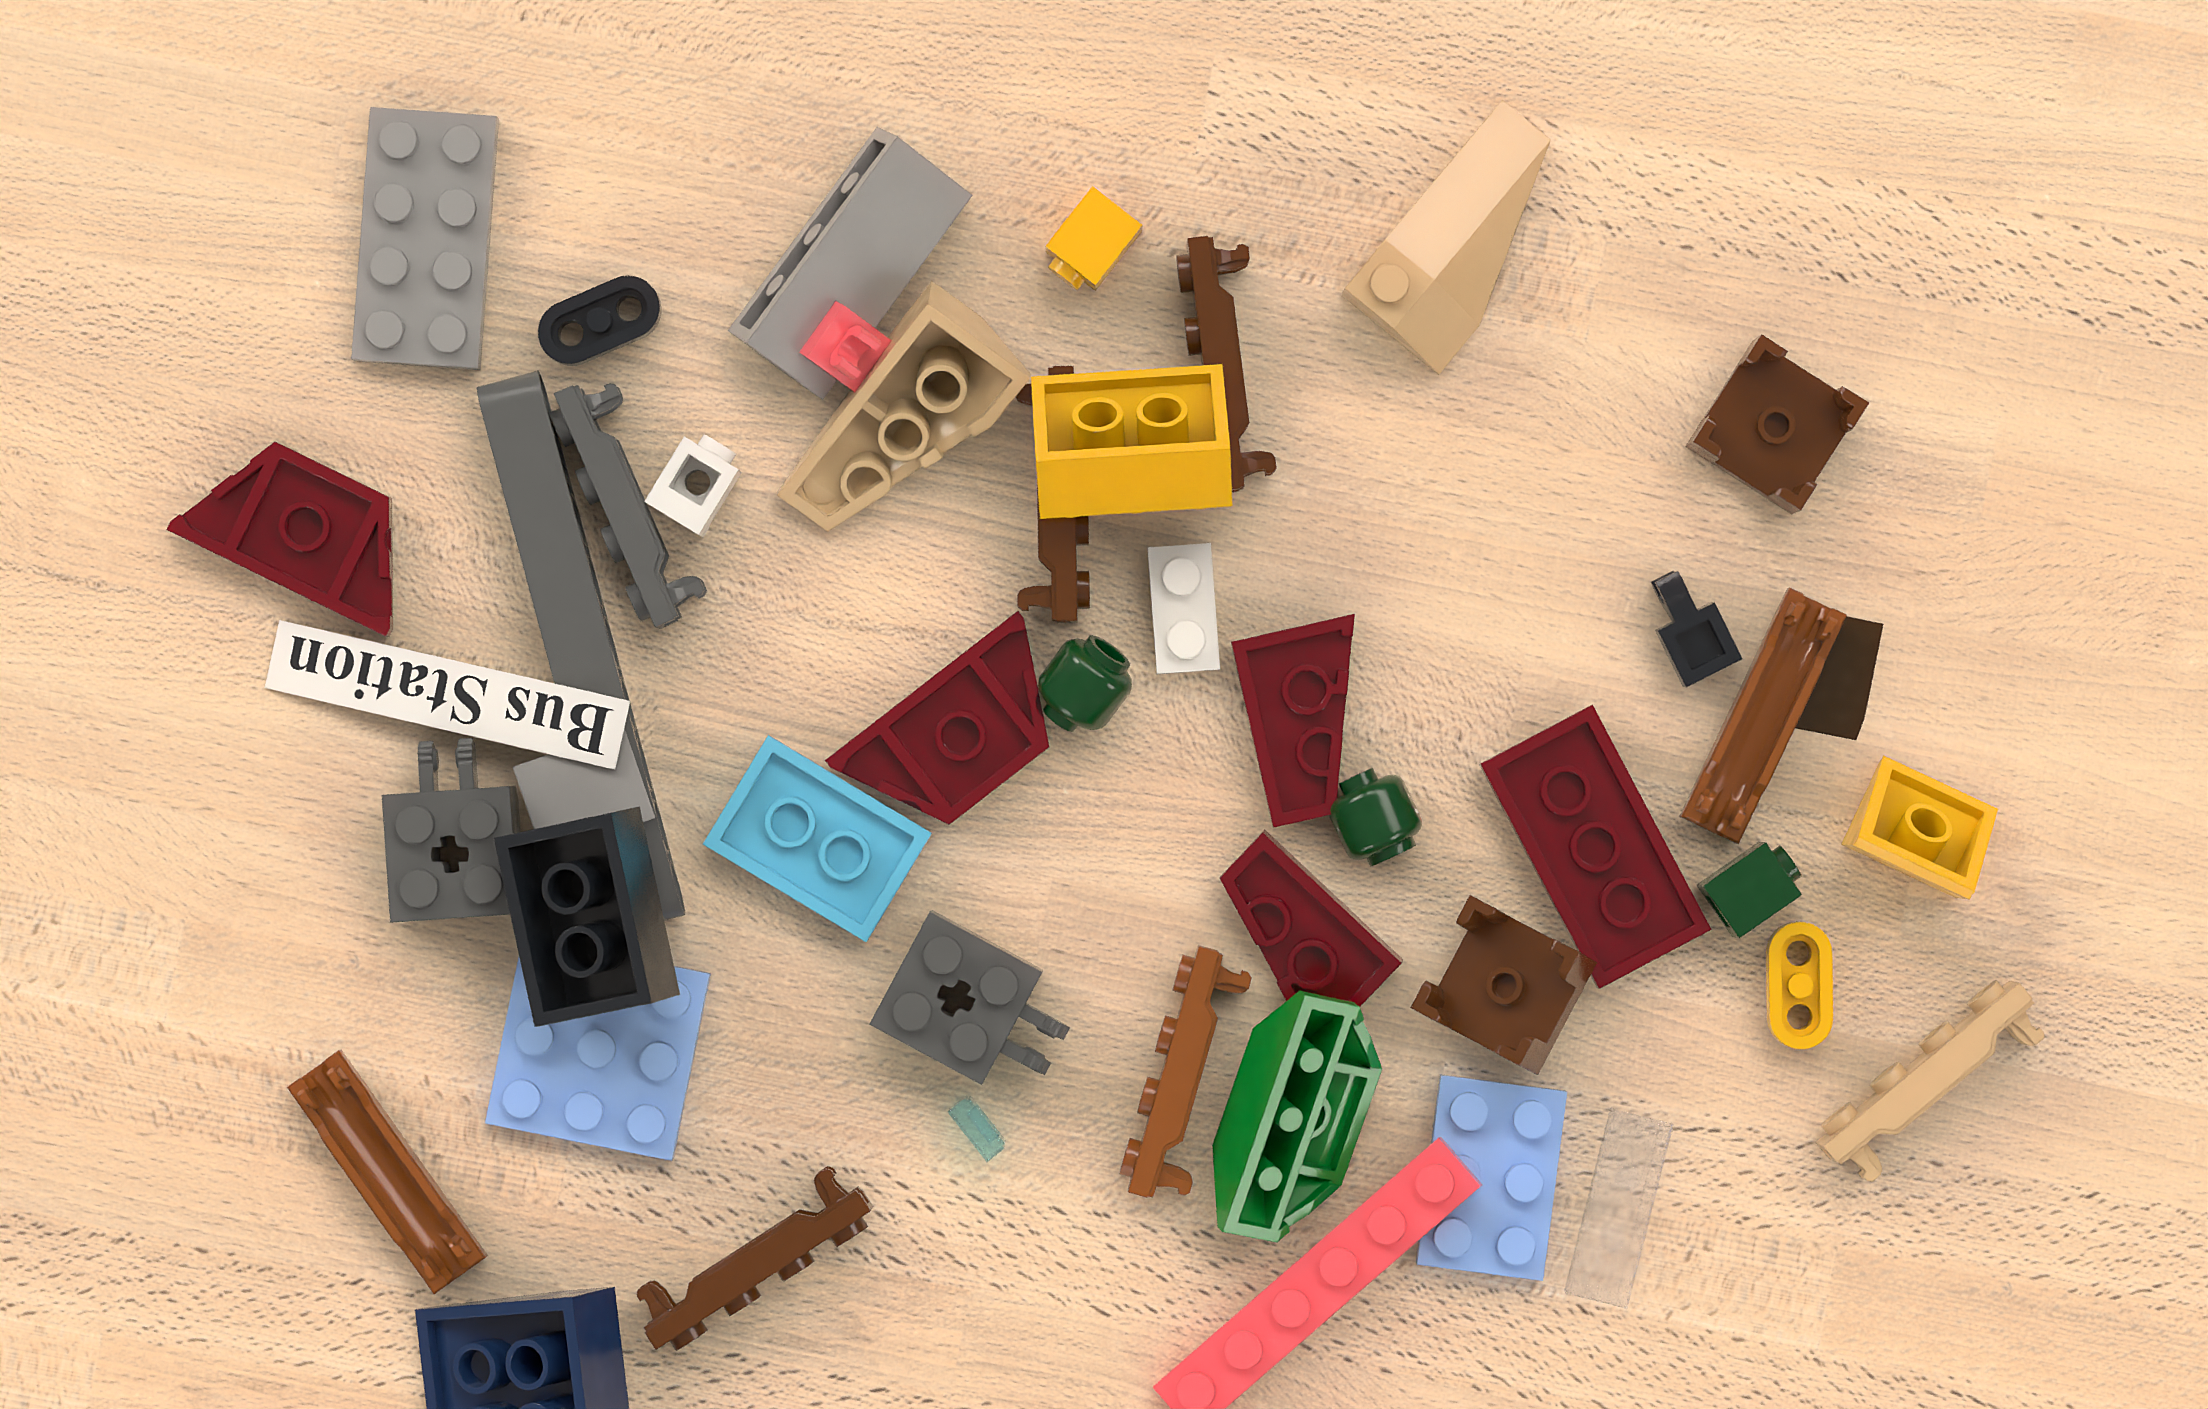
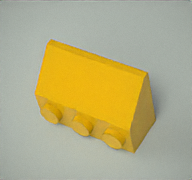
M1222 364L1031 376L1040 519L1123 513L1137 514L1142 512L1233 506L1230 440Z

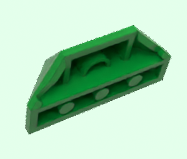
M1299 991L1253 1027L1212 1144L1217 1227L1222 1232L1278 1243L1290 1232V1226L1309 1215L1342 1186L1382 1072V1066L1373 1041L1363 1022L1362 1011L1356 1003Z

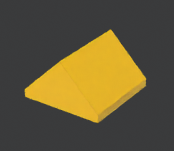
M1883 755L1841 845L1950 896L1970 900L1977 886L1998 808Z

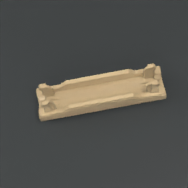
M1997 980L1991 982L1968 1001L1967 1005L1972 1010L1969 1015L1954 1027L1949 1021L1943 1022L1919 1042L1918 1045L1924 1052L1904 1068L1898 1061L1879 1074L1870 1084L1875 1093L1860 1106L1855 1108L1851 1102H1848L1830 1115L1821 1125L1826 1134L1815 1143L1829 1159L1838 1162L1840 1165L1847 1159H1850L1860 1169L1857 1174L1861 1178L1873 1182L1881 1175L1882 1165L1878 1156L1867 1144L1877 1134H1899L1995 1053L1997 1034L2003 1029L2016 1041L2028 1046H2036L2044 1039L2043 1030L2040 1027L2036 1029L2035 1026H2032L2026 1010L2034 1004L2033 998L2019 982L2008 981L2003 986Z

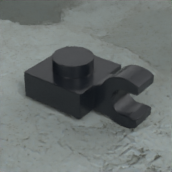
M1671 571L1651 581L1660 603L1672 621L1656 629L1655 632L1683 687H1688L1743 659L1715 602H1710L1697 609L1678 571Z

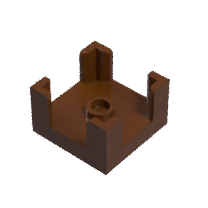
M1761 334L1751 342L1685 447L1792 515L1802 510L1817 486V483H1815L1817 477L1845 433L1855 427L1869 402L1843 386L1834 389L1785 357L1788 353L1786 349Z
M1469 895L1456 921V924L1468 931L1439 986L1426 980L1410 1008L1538 1075L1597 962Z

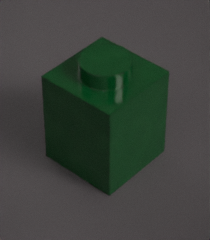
M1757 842L1697 884V887L1731 936L1741 938L1802 895L1794 883L1802 875L1782 846L1779 845L1774 850H1771L1766 842Z

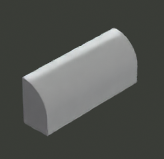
M876 127L728 331L779 370L823 400L837 380L799 352L834 302L837 301L876 328L970 200L972 194L898 136Z

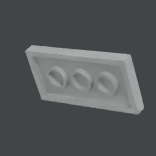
M370 107L352 360L481 370L499 118L497 116Z

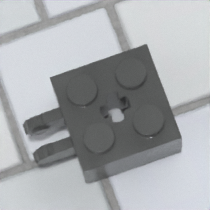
M473 738L459 739L458 747L455 750L460 790L439 791L438 751L435 749L433 741H420L417 753L420 792L382 795L390 923L510 914L494 838L521 832L516 786L478 788L476 749ZM451 836H455L457 846L467 847L469 851L468 861L458 862L460 869L458 872L450 871L449 863L440 859V848L447 847L446 839Z
M933 910L929 912L869 1024L981 1085L999 1052L1043 1075L1046 1074L1051 1062L1045 1058L1044 1054L1029 1046L1023 1047L1007 1038L1018 1017L1035 1025L1038 1031L1053 1039L1060 1038L1064 1040L1070 1029L1061 1021L1026 1003L1043 972L1042 969ZM959 980L965 981L971 986L967 995L975 998L974 1005L971 1010L960 1007L955 1014L949 1013L942 1007L946 999L939 997L940 988L943 984L947 987H954Z

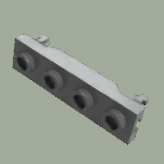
M609 383L604 385L606 390L586 395L579 385L569 386L554 393L560 408L550 412L552 421L563 445L567 447L575 443L585 466L575 470L576 476L588 503L592 505L600 501L610 525L600 530L614 562L618 563L626 559L635 583L626 586V591L639 620L644 621L651 617L654 626L662 629L678 622V619L682 618L678 608L681 604L692 596L698 597V599L704 597L707 589L703 580L697 576L682 577L667 583L663 573L669 559V554L648 505L644 502L645 498L622 445L614 436L604 433L600 429L597 419L612 413L623 403L620 388L615 384Z

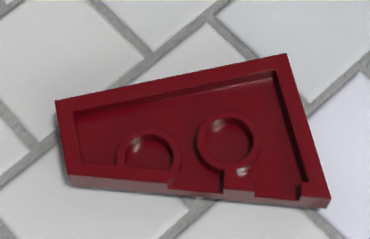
M1355 614L1231 642L1273 828L1331 815V806L1337 800Z
M1265 829L1220 876L1223 886L1254 943L1259 946L1276 977V983L1286 1001L1297 992L1303 991L1354 1002L1361 1007L1403 962V959Z

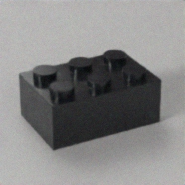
M640 806L494 838L534 1027L651 1004L680 995Z

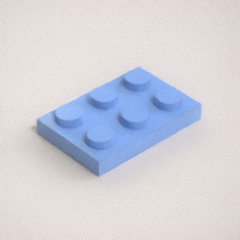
M1440 1074L1431 1144L1437 1138L1442 1137L1481 1182L1482 1186L1418 1241L1417 1265L1543 1281L1567 1091Z

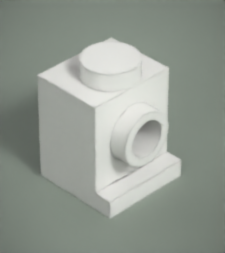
M705 434L698 444L684 436L644 502L699 536L704 537L709 529V525L742 473L739 469L730 465L736 453ZM696 471L705 472L710 478L708 490L701 495H694L687 488L688 477Z

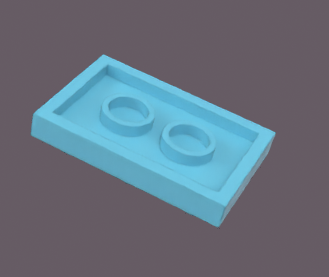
M768 735L703 845L867 942L932 832Z

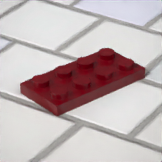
M1593 705L1578 711L1479 764L1577 951L1597 962L1590 976L1598 989L1712 930Z

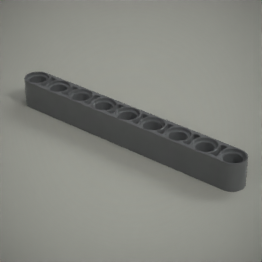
M538 370L478 386L477 395L554 684L630 701L561 443L550 415L552 410L541 374ZM630 703L625 731L655 815L654 819L645 821L643 824L664 921L684 916L685 906Z

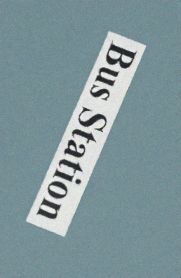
M279 620L265 684L267 689L614 770L617 765L630 701L281 620Z

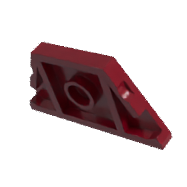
M273 442L252 458L246 467L235 475L227 477L211 490L212 493L183 515L179 514L170 521L166 529L167 531L385 637H390L393 631L391 497L280 443Z
M1019 611L1015 612L828 757L825 762L830 768L916 808L948 825L953 823L1050 747L1024 617Z

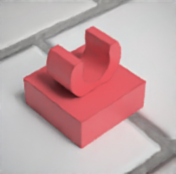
M835 301L799 353L844 386L856 392L892 340L846 306Z

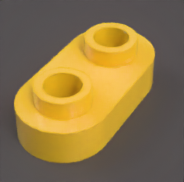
M1798 921L1789 922L1777 928L1769 938L1766 947L1768 1027L1772 1035L1780 1043L1795 1049H1808L1817 1046L1825 1040L1833 1025V958L1831 943L1827 935L1820 928L1810 923ZM1795 941H1802L1808 948V958L1800 965L1791 964L1786 955L1788 946ZM1802 1004L1809 1011V1021L1804 1027L1795 1029L1789 1024L1787 1014L1791 1007Z

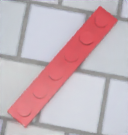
M1442 1137L1437 1138L1153 1386L1154 1390L1171 1409H1226L1482 1186L1481 1182Z

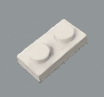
M1211 543L1148 547L1157 674L1220 670Z

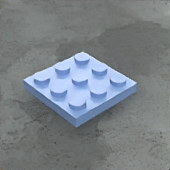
M518 957L485 1124L672 1161L675 1155L711 973L674 966L680 995L651 1004L534 1027L521 962Z

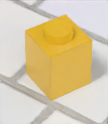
M1092 186L1046 244V253L1054 258L1048 268L1075 290H1078L1083 283H1086L1096 291L1141 234L1143 225Z

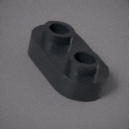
M629 275L614 278L551 306L543 314L539 322L538 338L540 345L550 358L560 364L567 366L584 364L638 341L653 332L661 318V301L655 289L644 279ZM627 298L639 300L642 306L641 314L632 321L623 320L619 315V306ZM569 323L580 324L583 328V338L574 346L565 345L561 340V331Z

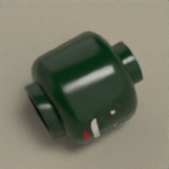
M1370 768L1339 783L1343 795L1332 804L1329 817L1350 858L1355 860L1367 858L1371 867L1416 846L1413 836L1421 829L1422 819L1401 777L1386 775L1378 778L1374 769Z

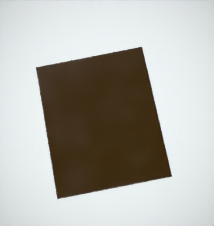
M1846 616L1826 658L1819 679L1795 727L1796 729L1857 741L1865 720L1884 624Z

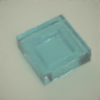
M964 1096L949 1108V1115L986 1162L1005 1149V1138L972 1096Z

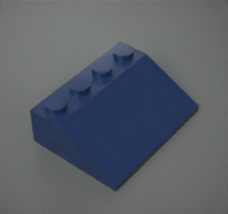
M615 1287L556 1291L415 1309L427 1409H629Z

